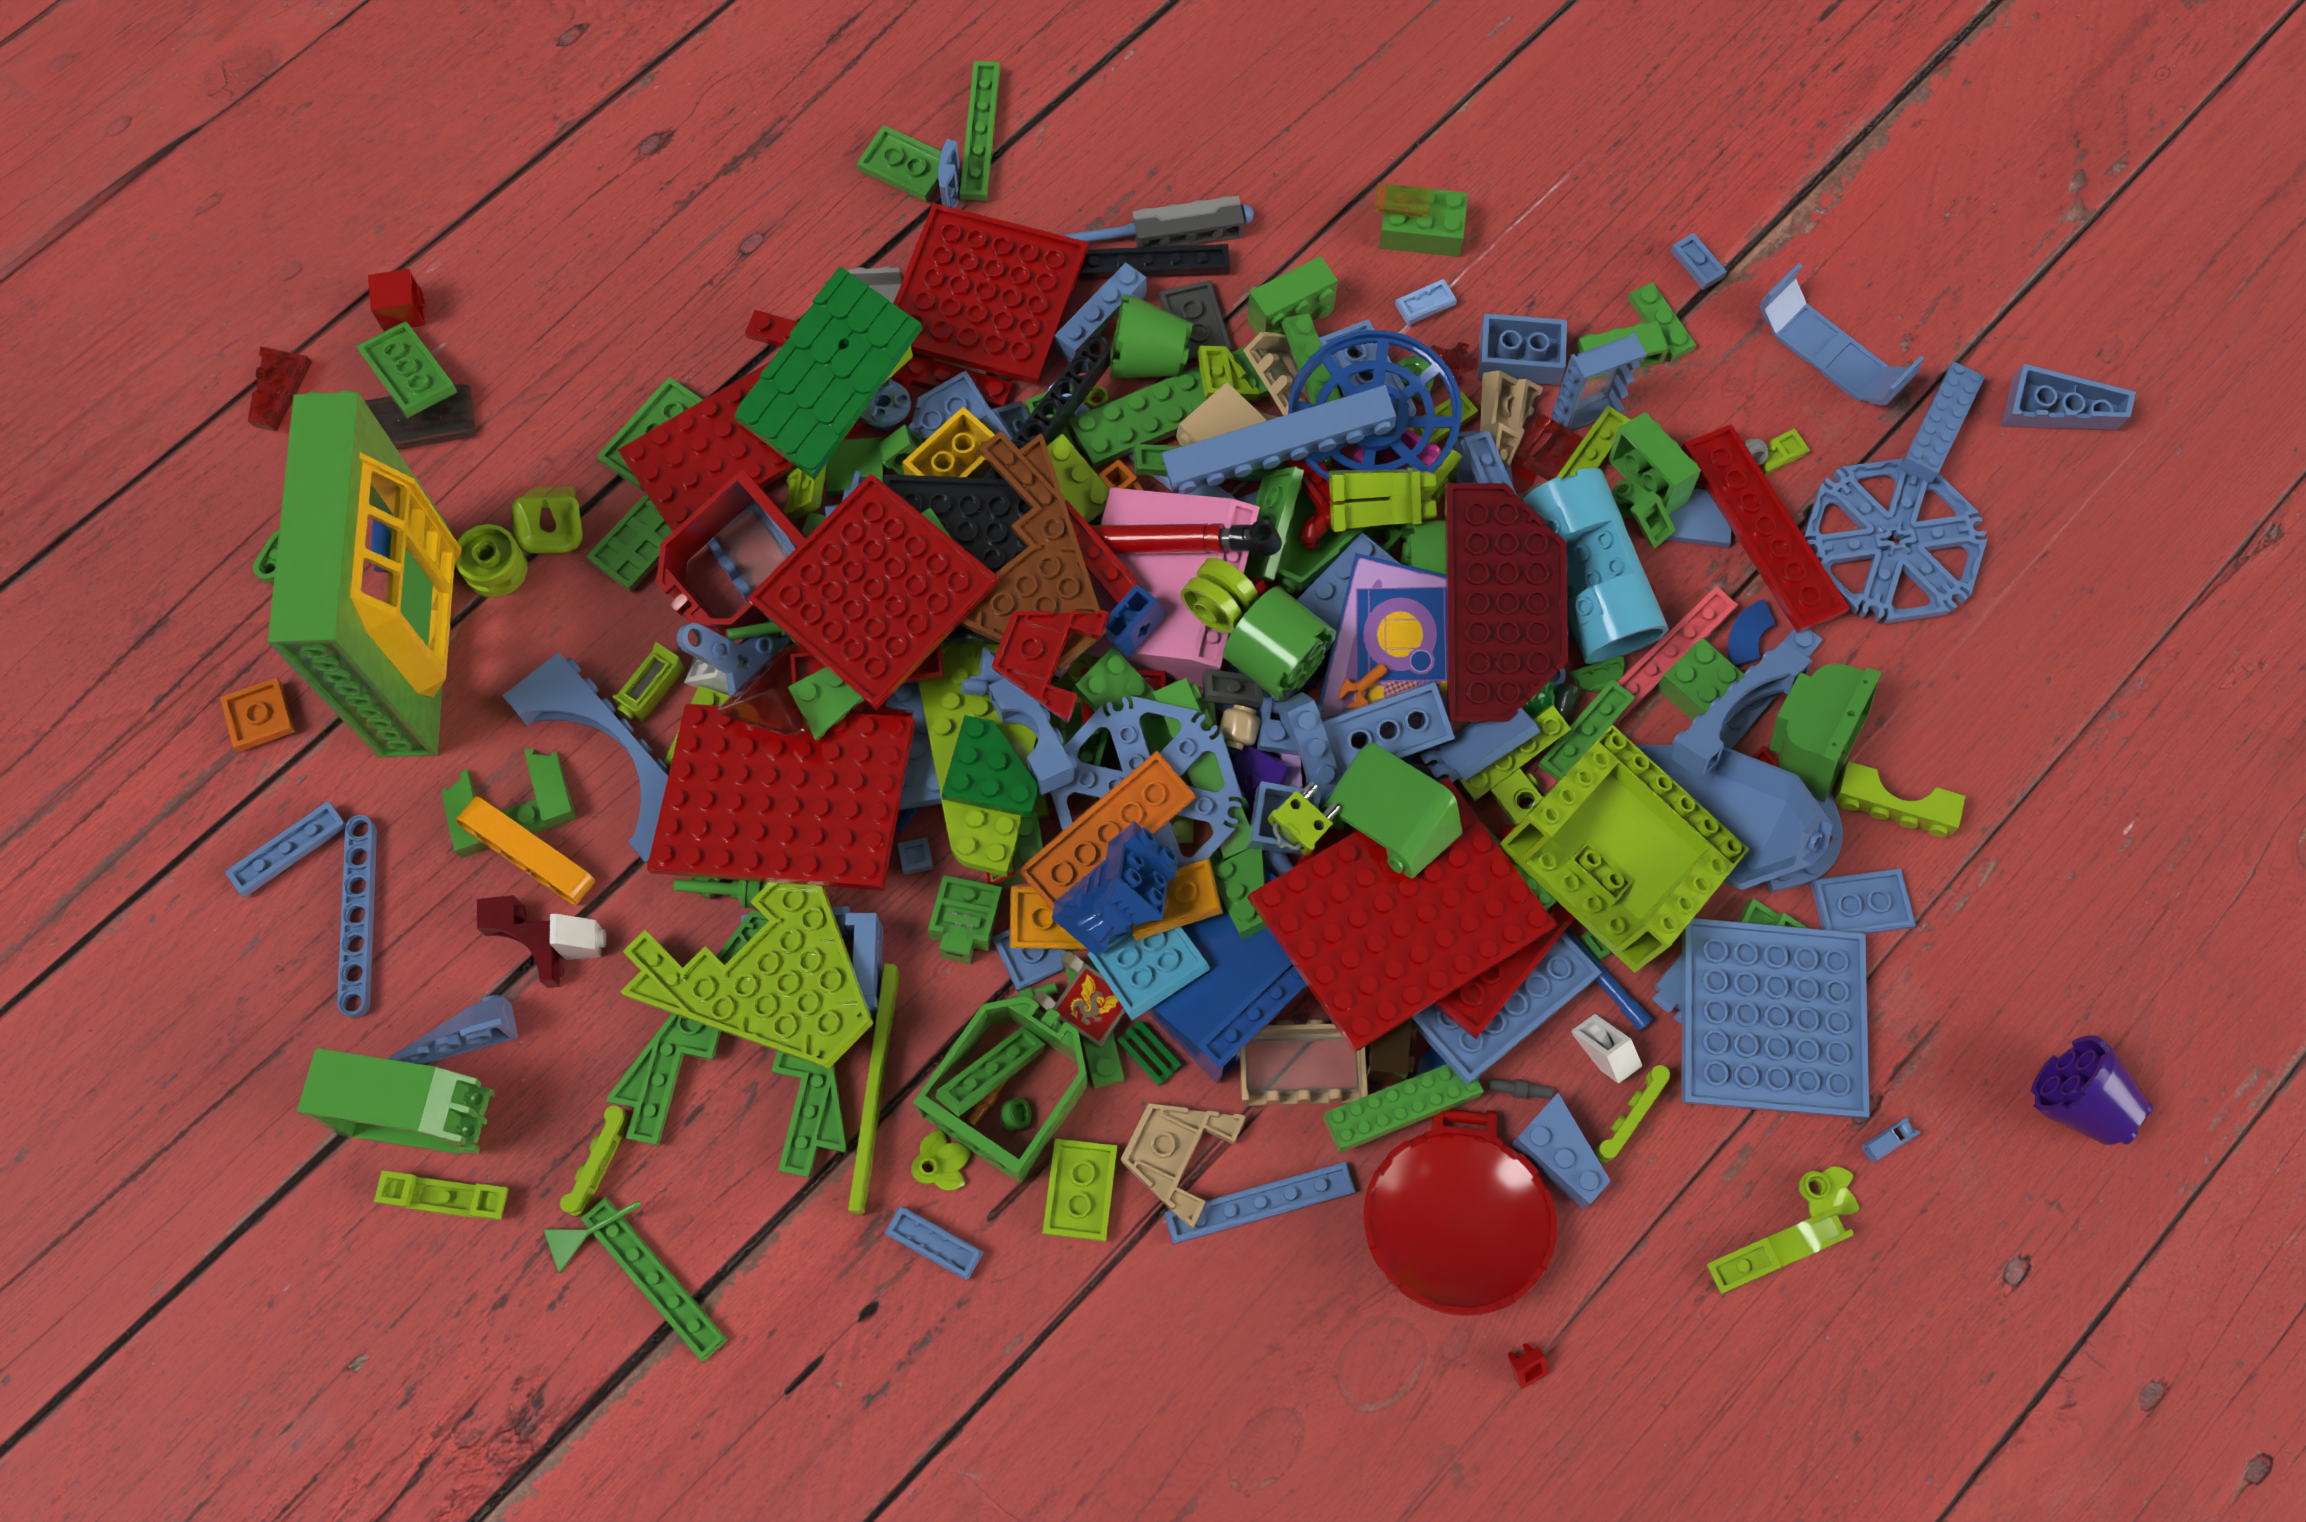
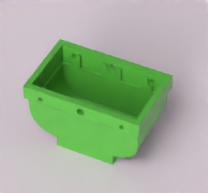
M1829 664L1816 670L1812 676L1799 673L1776 718L1769 749L1780 753L1778 760L1779 768L1798 775L1815 799L1822 802L1826 801L1870 713L1881 672L1869 667L1866 670H1861L1845 664Z

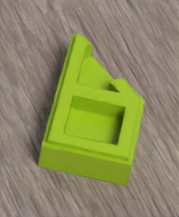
M1795 428L1770 441L1768 445V458L1764 462L1762 470L1765 476L1809 453L1810 449Z

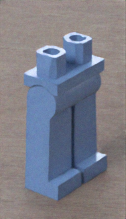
M846 913L845 926L852 939H854L853 968L873 1020V1024L866 1032H874V1017H877L881 989L884 928L877 913Z

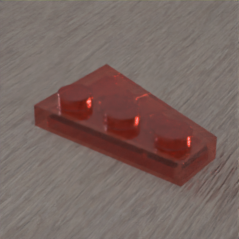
M260 346L259 355L262 357L261 366L256 369L255 376L258 378L257 389L252 392L248 422L253 427L277 432L293 401V396L297 393L312 361L305 355Z

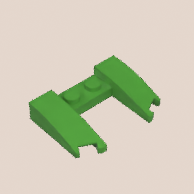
M525 749L536 799L502 810L501 812L532 834L577 819L558 753L552 751L551 756L538 755L534 749ZM467 769L459 774L462 778L449 790L445 787L442 789L445 813L454 850L461 858L490 849L461 828L455 821L476 796L470 772Z

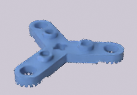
M767 619L764 623H768V622H772V621H771L770 619ZM698 623L686 624L679 628L676 641H678L679 644L677 645L681 647L682 651L726 673L731 706L763 708L757 669L791 640L788 635L778 637L774 633L743 639L737 644ZM689 631H693L698 636L695 646H692L688 641ZM739 658H743L744 662L742 663L743 668L737 667V664L739 663Z

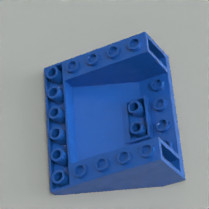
M1266 870L1267 880L1265 882L1267 884L1277 877ZM1221 897L1222 914L1181 926L1208 963L1210 970L1146 1011L1216 1084L1239 1064L1241 1049L1307 987V984L1268 928L1244 940L1241 939Z

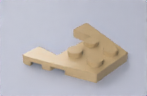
M1148 1103L1121 1157V1162L1189 1228L1194 1230L1206 1201L1177 1188L1203 1132L1210 1133L1234 1145L1246 1117L1240 1114L1226 1115L1215 1111L1202 1112L1188 1110V1108Z

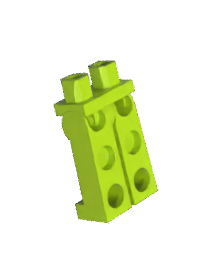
M1410 467L1407 470L1329 471V491L1332 500L1330 501L1332 530L1339 532L1352 528L1411 522L1412 524H1422V519L1436 517V501L1434 499L1421 500V490L1436 489L1435 473L1420 471L1416 467Z

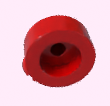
M1318 507L1315 510V519L1314 516L1308 520L1305 519L1298 533V542L1305 543L1304 546L1307 550H1317L1320 547V537L1328 529H1332L1331 524Z

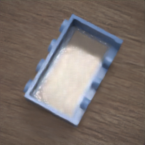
M1634 331L1626 339L1622 337L1579 353L1577 357L1575 354L1571 355L1551 412L1555 425L1560 426L1564 434L1595 423L1607 406H1610L1619 413L1624 412L1625 409L1619 399L1628 397V390L1625 385L1634 382L1631 371L1639 368V360L1647 356Z
M755 500L706 544L746 603L749 602L747 597L797 548Z

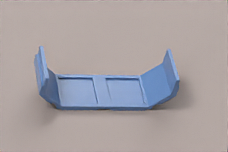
M1798 263L1764 296L1759 305L1765 322L1770 325L1771 334L1806 363L1817 368L1824 377L1853 399H1857L1859 402L1864 400L1871 404L1887 405L1919 372L1922 367L1920 364L1924 357L1921 355L1909 368L1888 366L1806 303L1796 280L1802 264Z

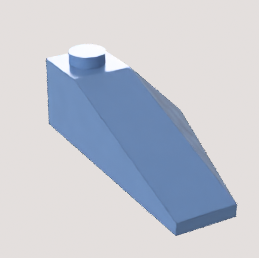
M487 996L482 999V1002L471 1005L387 1059L423 1065L518 1039L512 1003L504 996Z

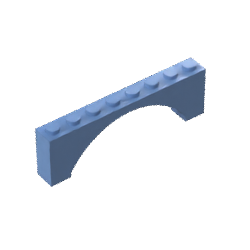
M558 652L502 696L527 727L533 722L540 721L580 723L608 734L629 752L639 776L641 806L634 836L628 842L648 865L670 770L660 758L656 762L649 755L653 751L642 738L637 741L631 735L635 730L624 717L620 721L616 718L614 713L617 710L606 697L601 700L596 695L599 689L588 677L585 680L580 677L578 673L582 670L571 657L565 660Z

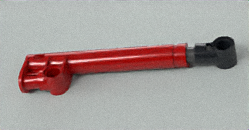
M1266 519L1258 520L1253 524L1231 525L1230 528H1225L1223 523H1212L1210 525H1090L1114 554L1223 553L1225 548H1230L1232 552L1258 551L1264 556H1271L1276 554L1282 546V539L1274 524ZM1265 535H1271L1267 540L1260 541Z

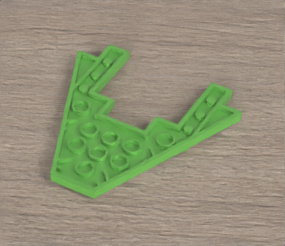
M751 910L716 957L725 965L769 920L761 912ZM674 1014L669 1016L607 1097L606 1101L608 1103L634 1108L626 1139L659 1146L683 1056L688 1055L714 1061L722 1031ZM777 1051L771 1072L801 1079L778 1171L811 1178L818 1147L847 1153L848 1150L835 1065L833 1064L829 1069Z

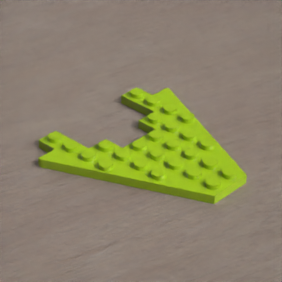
M769 882L750 901L769 921L725 965L704 946L682 967L646 930L623 950L627 957L641 970L620 991L627 998L829 1069L873 1024L824 886Z

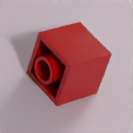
M409 268L368 275L371 312L384 332L405 321L411 328L425 326L424 295Z

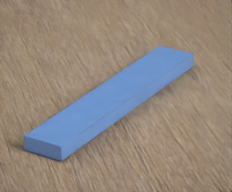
M1347 1162L1207 1200L1194 1230L1189 1228L1172 1211L1165 1212L1164 1215L1172 1243L1175 1245L1355 1194V1188Z

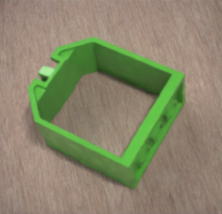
M1027 996L982 1004L913 1101L915 1109L922 1118L962 1145L968 1147L972 1152L1020 1184L1024 1181L1088 1087L1078 1029L1067 1022H1064L1062 1025L1060 1014L1052 1008H1049L1044 1014L1037 1009L1039 1004ZM1014 1021L1021 1027H1025L1037 1038L1076 1062L1079 1071L1020 1159L935 1103L937 1101V1090L954 1077L991 1024Z
M315 1048L297 1112L345 1137L452 1154H479L480 1147L472 1143H478L482 1126L487 1124L488 1119L483 1117L487 1110L489 1099L494 1098L495 1091L491 1088L480 1087L481 1081L477 1078L434 1066Z

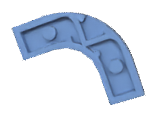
M1831 791L1825 802L1815 799L1833 824L1831 832L1833 839L1828 844L1827 851L1814 865L1766 881L1770 893L1797 888L1811 883L1813 880L1820 878L1837 859L1842 846L1843 828Z

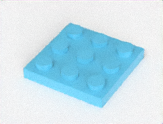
M1181 927L1137 941L1134 939L1131 929V931L1121 933L1117 938L1110 940L1108 948L1097 956L1092 952L1087 953L1131 1020L1139 1017L1210 970L1206 960Z

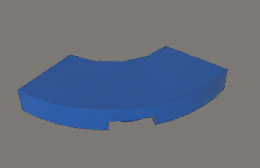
M1765 599L1748 606L1737 617L1730 630L1726 647L1727 658L1735 667L1759 660V639L1764 632L1772 629L1775 625Z

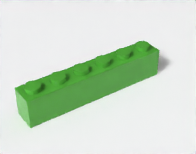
M1184 678L1153 692L1157 702L1200 711L1194 716L1192 720L1194 723L1199 716L1205 714L1207 717L1201 724L1203 730L1209 731L1211 730L1210 727L1214 725L1208 709L1202 710L1198 699L1202 698L1196 681L1190 683L1189 678ZM1163 716L1174 739L1181 730V724L1176 718ZM1204 751L1187 769L1188 775L1194 787L1219 792L1224 787V779L1217 757L1212 751ZM1243 791L1241 792L1243 799L1230 797V801L1236 800L1241 802L1242 807L1232 806L1229 808V815L1233 818H1238V823L1224 822L1229 827H1237L1219 846L1224 858L1248 849L1251 821L1245 810L1250 808Z

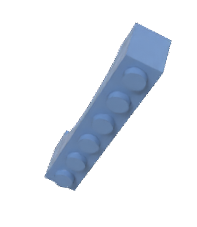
M1781 642L1774 650L1770 648L1757 666L1753 664L1748 668L1741 681H1734L1722 698L1717 697L1711 703L1704 715L1701 713L1697 715L1686 732L1682 730L1676 735L1672 742L1674 750L1671 759L1701 779L1719 762L1724 742L1719 740L1720 733L1729 720L1741 709L1758 699L1782 692L1789 694L1799 673L1808 674L1812 659L1785 642Z

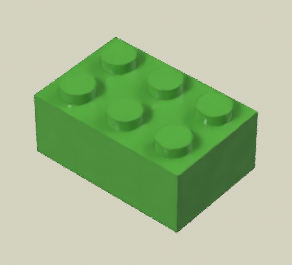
M1387 184L1379 249L1459 257L1464 239L1468 193Z
M1319 256L1249 291L1247 322L1256 335L1260 332L1285 334L1281 325L1285 317L1309 314L1312 321L1318 318H1325L1334 310L1338 280L1323 258Z
M1646 412L1619 426L1608 459L1609 463L1626 481L1637 483L1648 493L1653 490L1658 494L1668 515L1688 503L1701 471L1697 463L1689 458L1679 447L1678 443L1671 439L1661 428L1660 424L1653 420Z

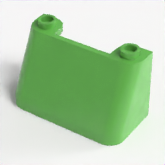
M1372 742L1366 744L1357 753L1321 808V813H1324L1333 802L1337 803L1326 816L1328 818L1338 806L1341 807V810L1331 820L1333 824L1330 829L1341 831L1349 824L1386 848L1389 866L1395 872H1402L1411 879L1462 834L1458 803L1453 793L1441 783Z

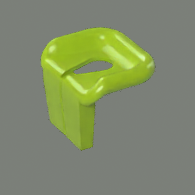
M575 486L534 487L522 497L514 500L511 506V519L514 538L520 548L533 554L569 553L580 546L583 535L579 504L576 498H574L576 495ZM542 508H550L556 522V529L553 532H546L540 526Z

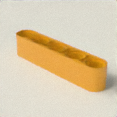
M475 796L455 819L456 823L469 834L572 905L576 906L596 882L584 869L478 796Z

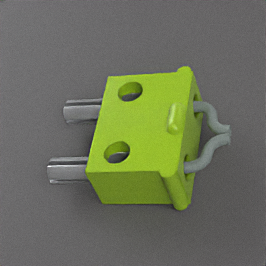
M1309 782L1300 793L1296 790L1278 810H1273L1268 816V822L1273 826V833L1277 837L1275 844L1280 849L1288 847L1291 850H1300L1304 855H1309L1315 848L1314 844L1333 824L1331 820L1341 810V807L1338 806L1327 818L1326 816L1337 803L1333 802L1324 813H1321L1308 801L1318 789L1317 785L1305 797L1303 796L1313 786L1314 782ZM1279 832L1292 844L1287 842L1281 843L1282 838Z

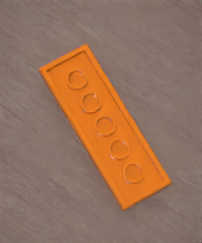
M1156 751L1026 862L1018 871L1053 911L1054 902L1106 859L1108 843L1132 822L1135 821L1139 826L1147 828L1154 834L1197 796L1160 753Z

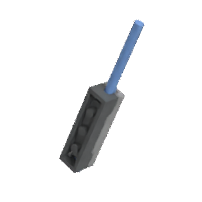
M1239 195L1232 197L1222 196L1212 200H1196L1191 203L1169 204L1165 207L1151 209L1142 208L1138 211H1132L1133 223H1129L1126 226L1063 234L1062 236L1086 242L1135 236L1137 247L1201 245L1244 238V225L1249 224L1253 220L1254 211L1248 204L1240 205Z

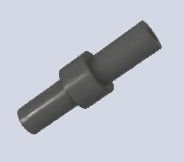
M1491 1078L1489 1080V1091L1513 1094L1514 1098L1526 1099L1527 1096L1544 1099L1552 1098L1553 1087L1528 1084V1080L1515 1079L1514 1082Z

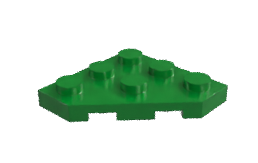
M964 715L942 790V800L1031 818L1039 791L1038 784L994 721Z

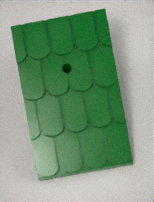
M841 266L838 267L812 300V306L793 328L789 339L759 375L760 379L740 403L734 415L738 423L813 480L819 475L881 386L913 357L911 344L922 330L919 321L909 316V314L892 302H889L888 299Z

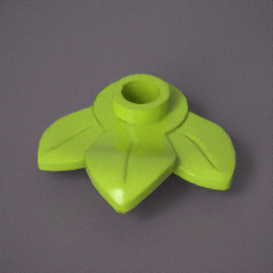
M936 1130L927 1135L921 1142L920 1155L914 1159L911 1166L912 1176L923 1185L935 1184L944 1191L959 1189L965 1185L959 1170L967 1163L971 1151L960 1143L947 1144L944 1132ZM930 1164L933 1167V1171L925 1172L922 1165Z
M1834 1166L1822 1173L1810 1171L1801 1177L1799 1192L1808 1201L1811 1217L1838 1205L1842 1210L1837 1213L1838 1216L1850 1215L1859 1211L1860 1207L1855 1197L1846 1188L1853 1178L1851 1172ZM1811 1182L1818 1185V1193H1813L1810 1190L1809 1185Z

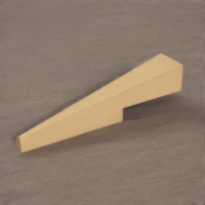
M1499 370L1483 373L1480 433L1489 430L1504 467L1510 466L1525 432L1522 428L1527 416H1531L1534 411L1532 407L1536 396L1541 395L1543 387L1528 379L1517 380Z

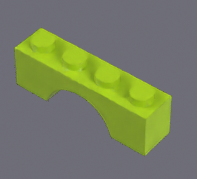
M1847 761L1842 767L1833 795L1835 803L1847 811H1862L1870 814L1874 819L1892 820L1898 822L1904 828L1922 829L1928 831L1930 835L1939 838H1949L1959 829L1966 797L1965 795L1936 787L1927 797L1921 800H1901L1891 795L1883 787L1877 769Z

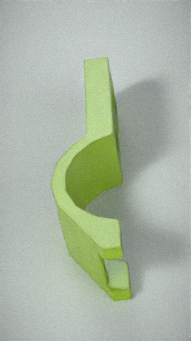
M1835 1206L1799 1224L1706 1264L1720 1295L1853 1236L1852 1229L1845 1231L1837 1216V1213L1842 1211L1840 1206Z

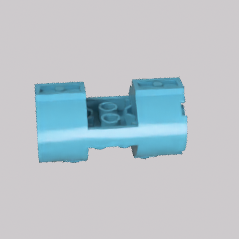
M1586 468L1577 470L1575 472L1576 477L1569 476L1561 479L1559 476L1542 484L1530 492L1523 500L1526 505L1528 504L1545 521L1544 523L1556 535L1558 534L1566 542L1567 620L1585 663L1595 664L1616 656H1625L1635 651L1643 650L1665 638L1664 635L1668 632L1669 628L1628 535L1603 471L1599 468Z

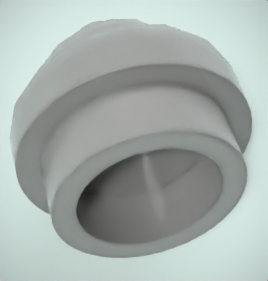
M1747 439L1744 441L1745 446L1758 466L1762 465L1768 458V447L1765 442L1760 439Z

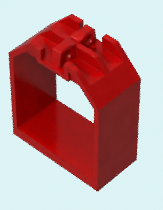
M743 469L660 543L656 583L665 594H670L674 600L670 603L673 609L681 616H685L690 623H698L725 638L726 629L762 624L769 618L750 602L746 603L731 618H717L685 582L687 561L754 500L797 547L807 538L762 486Z

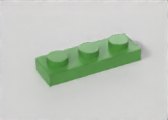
M1653 282L1629 293L1627 299L1643 322H1659L1669 348L1666 356L1670 362L1694 351L1696 347L1695 342Z

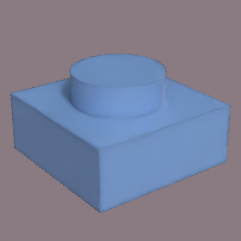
M928 838L898 843L904 875L934 869Z

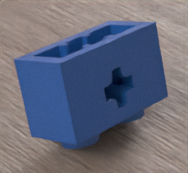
M1136 584L1109 614L1105 626L1107 633L1104 635V638L1129 658L1168 614L1155 597Z

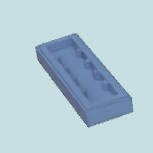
M901 1205L884 1232L891 1239L966 1281L969 1280L983 1255V1251Z

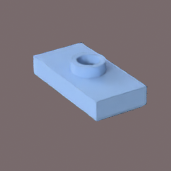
M1442 279L1396 299L1395 306L1406 324L1411 325L1455 306L1457 299L1446 281Z

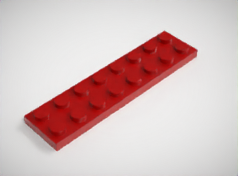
M1732 424L1684 442L1681 449L1701 469L1698 476L1797 634L1845 614L1850 607Z

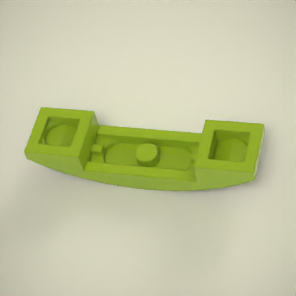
M382 1170L374 1202L450 1216L502 1220L509 1188L416 1177L413 1174Z

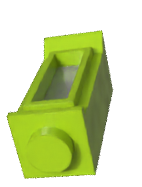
M655 642L649 656L619 693L613 696L618 705L617 711L629 720L634 717L643 723L685 670L679 656Z

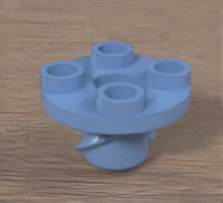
M889 378L881 386L859 418L878 430H890L908 415L911 407L910 395L901 384Z

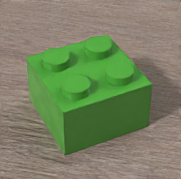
M1701 638L1663 675L1656 689L1693 721L1700 713L1704 715L1711 703L1717 697L1722 698L1734 681H1741L1745 674L1706 640Z

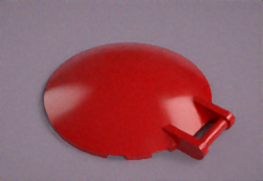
M1449 1109L1432 1116L1431 1130L1409 1141L1405 1140L1387 1155L1374 1172L1365 1196L1363 1209L1365 1236L1368 1247L1379 1269L1394 1287L1406 1297L1424 1307L1441 1313L1461 1316L1482 1315L1510 1306L1535 1287L1546 1271L1554 1252L1557 1236V1217L1551 1193L1546 1189L1535 1166L1522 1153L1518 1154L1512 1148L1505 1145L1502 1139L1496 1137L1497 1111L1487 1110L1486 1113ZM1443 1121L1484 1125L1485 1130L1443 1126Z

